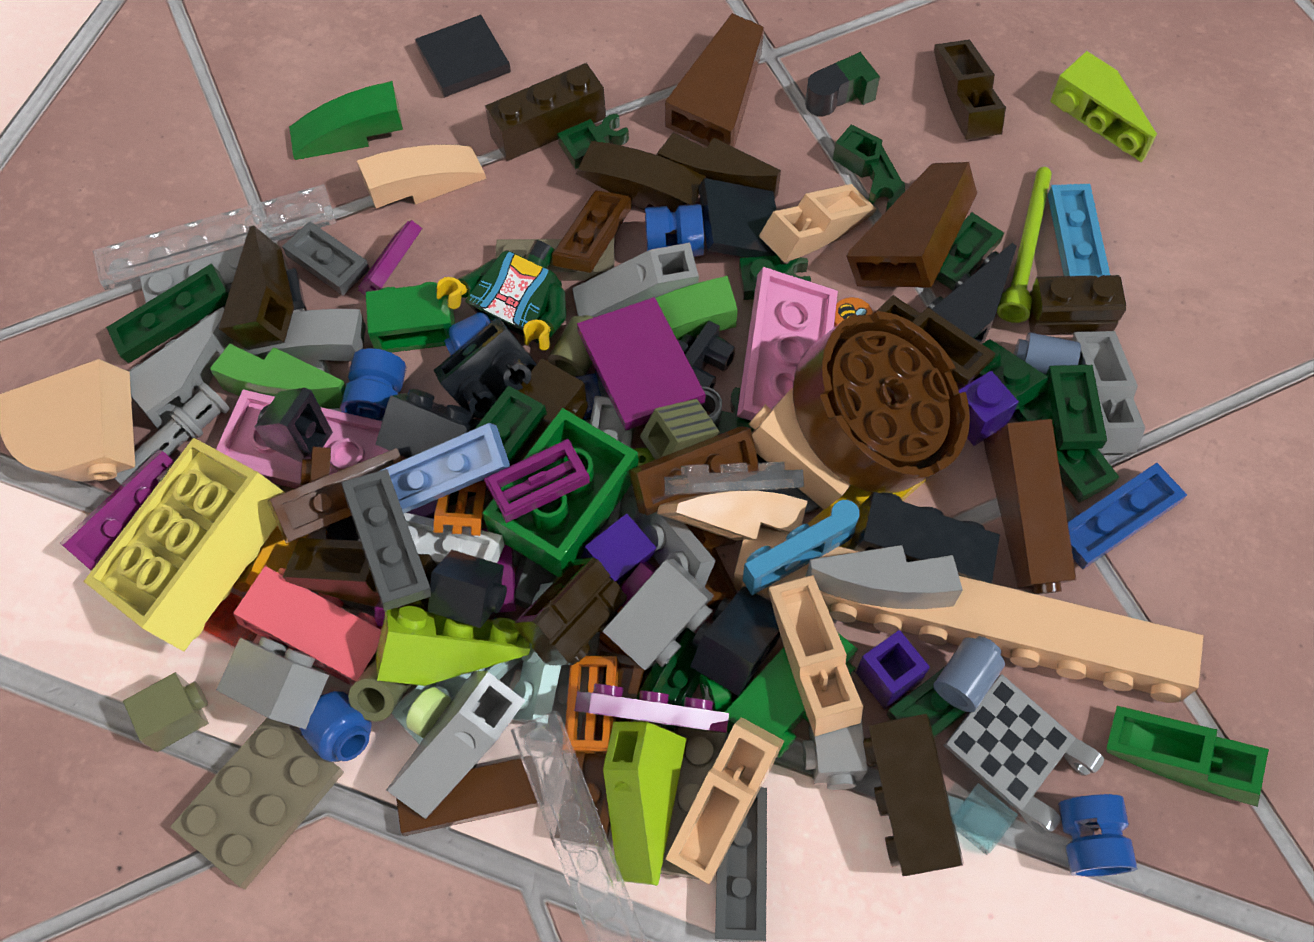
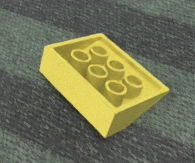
M195 438L187 445L168 470L169 472L163 480L158 483L83 581L141 628L183 652L201 634L209 617L220 602L228 597L234 583L247 565L255 560L261 546L275 527L278 526L267 501L285 493L259 472Z

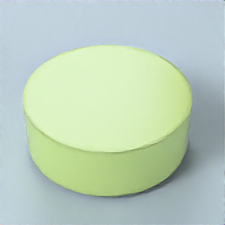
M435 687L423 691L415 699L408 711L406 718L408 729L424 738L449 705L451 698Z

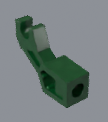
M851 124L835 142L832 160L861 178L870 176L873 183L868 201L874 204L879 197H887L890 199L887 202V211L905 192V182L899 177L883 148V140Z

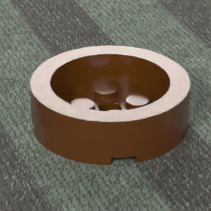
M875 311L871 315L857 316L854 314L849 316L807 349L801 357L794 375L793 402L795 413L809 446L822 463L839 478L854 487L872 493H898L905 491L953 463L961 453L967 440L970 413L966 392L959 393L951 373L956 367L944 349L922 328L892 313ZM887 387L894 391L897 403L893 405L890 404L892 399L888 395Z

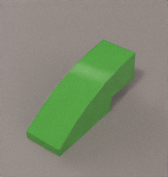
M728 276L689 285L655 298L678 340H681L684 334H688L696 340L697 335L701 333L708 321L719 325V331L736 328L738 309Z
M229 343L210 368L222 389L237 396L241 395L242 390H248L275 397L278 392L305 387L313 392L320 407L336 409L341 406L346 388L343 380L275 347L272 348L263 360Z

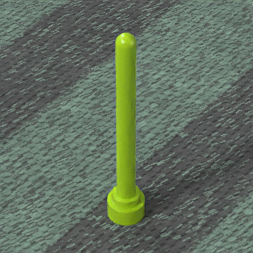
M1040 167L1036 171L1011 287L1002 293L997 308L998 316L1012 323L1026 321L1031 312L1032 298L1027 290L1052 175L1048 167Z

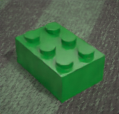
M564 408L560 410L524 459L569 439L589 474L590 483L507 523L494 499L483 512L488 532L502 535L504 544L557 577L575 560L580 558L584 547L592 541L632 485L629 470L638 467L637 451ZM564 457L503 486L501 490L504 492L527 481L529 477L537 473L546 472L569 460L567 457ZM563 476V477H561V478H559V479H557V480H555V481H553V482H551V483H549V484H547V485H550V484H552V483H554V482H556V481H558V480H560V479H562V478H564V477H566V476ZM540 487V488H538V489H536V490H534V491H532V492H530V493H528V494H526V495H524V496H527V495H529V494H531V493H533V492H535V491H537V490H539V489H541V488H543V487Z

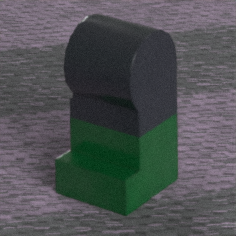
M861 51L810 75L805 98L806 109L816 116H826L833 113L837 106L857 98L862 105L876 100L880 76Z

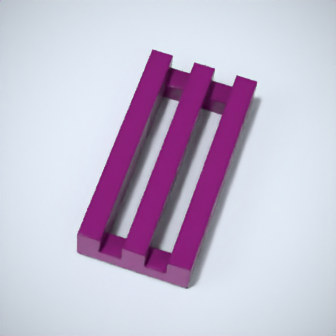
M413 220L407 221L399 228L359 284L358 291L366 296L368 291L380 290L423 228Z
M569 439L484 478L489 492H491L506 523L590 483L589 474ZM564 457H567L569 460L546 472L537 473L529 477L527 481L504 492L500 489ZM563 476H566V477H564V478H562V479H560V480H558V481H556V482H554V483H552V484H550V485H547V484H549V483H551V482H553V481H555V480H557V479H559V478H561V477H563ZM540 487H543V488H541V489H539V490H537V491H535V492H533V493H531V494H529V495H527V496H524V495H526V494H528V493H530V492H532V491H534V490H536V489H538V488H540Z

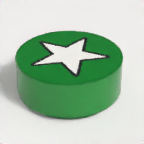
M700 674V689L703 700L713 701L712 711L725 712L733 704L731 692L705 675Z

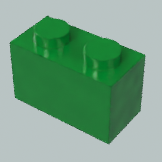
M425 282L421 285L400 288L385 287L380 290L366 292L368 335L374 349L394 353L446 346L444 340L450 337L449 329L455 324L454 309L448 307L449 295L437 299L438 283Z

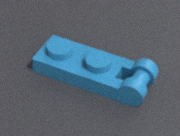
M849 500L838 501L832 508L831 516L811 527L809 524H803L795 528L787 535L786 541L772 549L767 545L753 552L747 558V563L744 565L742 580L751 595L809 564L811 559H818L848 542L854 534L855 526L859 519L858 506Z

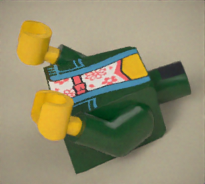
M540 240L534 241L525 258L505 250L499 257L491 259L458 279L444 277L437 284L436 298L441 299L443 296L449 295L448 307L457 309L461 304V297H467L465 302L476 313L486 314L491 321L499 317L509 330L524 336V344L526 346L531 341L539 344L541 350H547L550 345L549 337L566 320L565 291L556 274L547 269L552 261V253L555 249Z

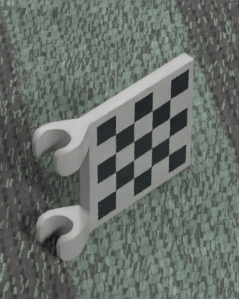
M1003 674L997 677L976 711L968 713L943 745L1014 807L1033 830L1041 834L1047 831H1054L1060 823L1061 817L1054 809L1033 795L1060 759L1064 756L1071 767L1084 776L1090 774V772H1097L1104 763V757L1097 750L1074 737Z

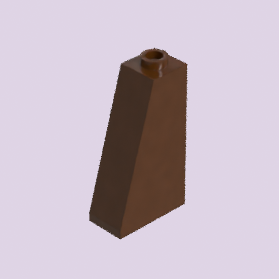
M733 13L729 16L666 99V128L705 146H708L713 138H716L735 147L762 55L763 26Z
M969 162L932 163L849 250L846 257L857 286L932 288L977 195Z
M1052 419L1007 423L984 439V446L1018 588L1033 586V591L1036 595L1062 592L1061 583L1076 580Z

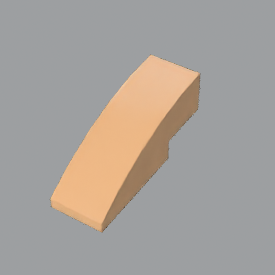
M425 145L408 147L357 160L363 181L376 208L409 196L412 197L416 205L486 179L485 173L471 146Z
M852 184L806 193L798 206L774 211L759 237L785 263L807 255L835 241L871 217L877 208Z
M726 491L684 497L661 504L657 514L732 540H756L759 527L789 534L795 528L801 526L807 501L784 494L764 491Z
M814 575L769 587V595L783 645L814 736L860 724L863 705L846 666L847 654Z
M742 717L734 724L713 768L708 772L666 860L707 884L711 883L767 777L784 740Z

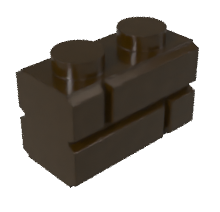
M1095 275L1036 277L1030 291L1032 307L1028 321L1030 332L1036 334L1114 331L1118 325V320H1121L1126 311V300L1121 277L1119 275H1102L1100 277Z
M594 557L575 560L514 623V627L528 643L532 644L533 650L548 665H574L582 660L590 651L588 642L597 632H603L617 616V610L627 600V595L616 581L611 580V575L601 562Z

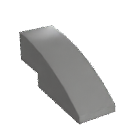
M323 309L294 312L285 343L250 350L243 348V350L264 360L272 348L275 347L316 368H323L325 360L352 362L354 353L363 348L366 324L360 309Z
M1074 332L1072 340L1081 344L1078 365L1093 364L1107 436L1106 444L1102 449L1098 450L1102 454L1137 453L1145 431V425L1134 401L1138 385L1116 332Z
M902 545L811 559L806 577L814 575L819 590L830 595L861 604L895 609L953 607L963 591L953 555L907 562Z

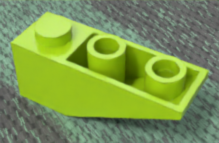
M1086 51L1059 76L1050 100L1051 103L1138 161L1142 162L1146 158L1157 133L1118 70Z
M415 606L393 608L385 612L377 647V681L426 686L529 655L531 648L530 644L514 627L516 621L509 618L487 619L483 626L478 628L424 611Z
M613 722L603 772L618 880L658 886L687 738L649 722Z

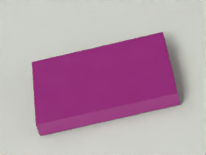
M655 297L577 323L579 336L625 431L648 423L655 408L697 399L700 404L705 402L706 394Z

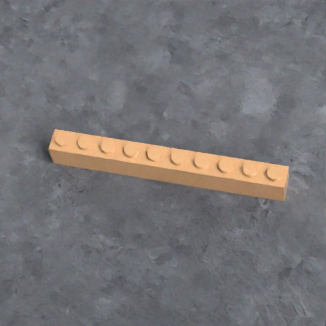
M759 527L756 540H743L734 573L733 585L736 590L740 591L743 586L746 587L742 580L747 558L763 546L768 545L772 549L786 541L788 534ZM837 547L819 558L859 551ZM809 564L757 592V594L764 598H770L769 587L806 577ZM959 576L963 591L953 607L932 609L887 608L861 604L830 595L820 590L831 618L841 622L859 620L874 624L873 626L877 630L891 634L900 630L919 635L920 640L934 645H943L946 642L960 645L964 638L976 639L978 636L994 642L1001 649V656L1010 658V661L1017 666L1035 668L1039 665L1055 669L1058 675L1065 678L1083 679L1087 677L1103 681V685L1109 689L1117 691L1135 689L1150 693L1151 698L1165 703L1183 701L1199 688L1204 635Z

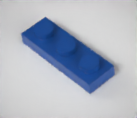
M1155 463L1068 522L1073 559L1082 570L1177 506L1185 499L1187 494L1158 463Z

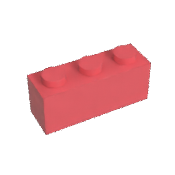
M265 566L233 613L238 624L259 636L270 638L283 645H287L289 649L315 658L313 663L315 667L352 686L376 658L382 626L378 627L375 618L366 613L360 612L358 616H355L342 609L344 603L339 598L322 593L315 594L306 588L287 582L283 578L286 569L280 568L278 572H275Z

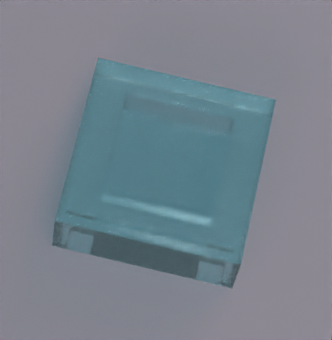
M978 783L954 813L953 819L956 831L984 854L988 855L1018 814Z

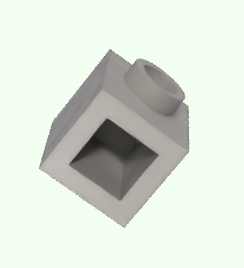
M862 719L860 724L819 736H814L812 727L809 725L810 740L803 741V762L805 770L813 769L814 784L826 783L829 790H845L856 787V781H862L868 771L863 745Z

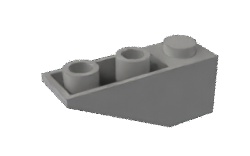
M690 243L651 249L572 288L578 316L589 315L597 317L699 283V275Z
M223 307L212 315L204 317L192 329L179 338L170 341L162 350L143 363L134 366L129 371L131 398L158 430L172 419L169 415L176 406L179 408L183 407L200 392L199 386L203 382L209 385L214 376L210 368L229 343H233V339L218 329L224 312Z
M473 671L386 791L426 819L499 739L525 700L488 671Z

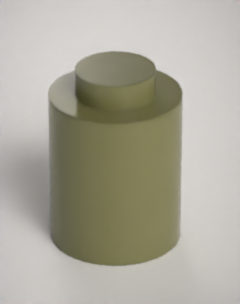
M589 315L572 317L548 356L549 363L579 380L584 379L592 365V361L579 336L577 323L594 318Z
M375 658L350 688L349 703L352 708L363 715L365 720L382 721L391 715L412 684L377 681Z

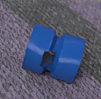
M700 204L680 205L675 212H670L667 206L645 208L647 251L690 243L694 257L704 256L703 217ZM675 230V234H670L669 232Z
M367 348L356 351L352 358L348 374L350 382L347 383L340 406L341 411L383 421L390 395H396L402 389L407 369L405 362L393 353L381 349Z
M1112 794L1087 795L1069 798L1058 803L1063 832L1072 836V841L1066 845L1069 869L1072 876H1109L1129 873L1138 869L1132 840L1123 836L1122 832L1129 826L1123 796ZM1101 828L1102 834L1094 835V829Z

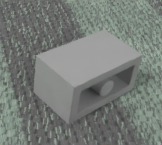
M671 558L662 563L603 632L644 670L651 667L655 662L663 667L681 647L675 639L683 630L688 627L694 632L710 615L712 610L706 605L714 595L678 562Z
M261 636L258 644L239 638L216 691L269 719L306 729L329 675L312 667L315 658L289 649L287 645H283L270 638Z

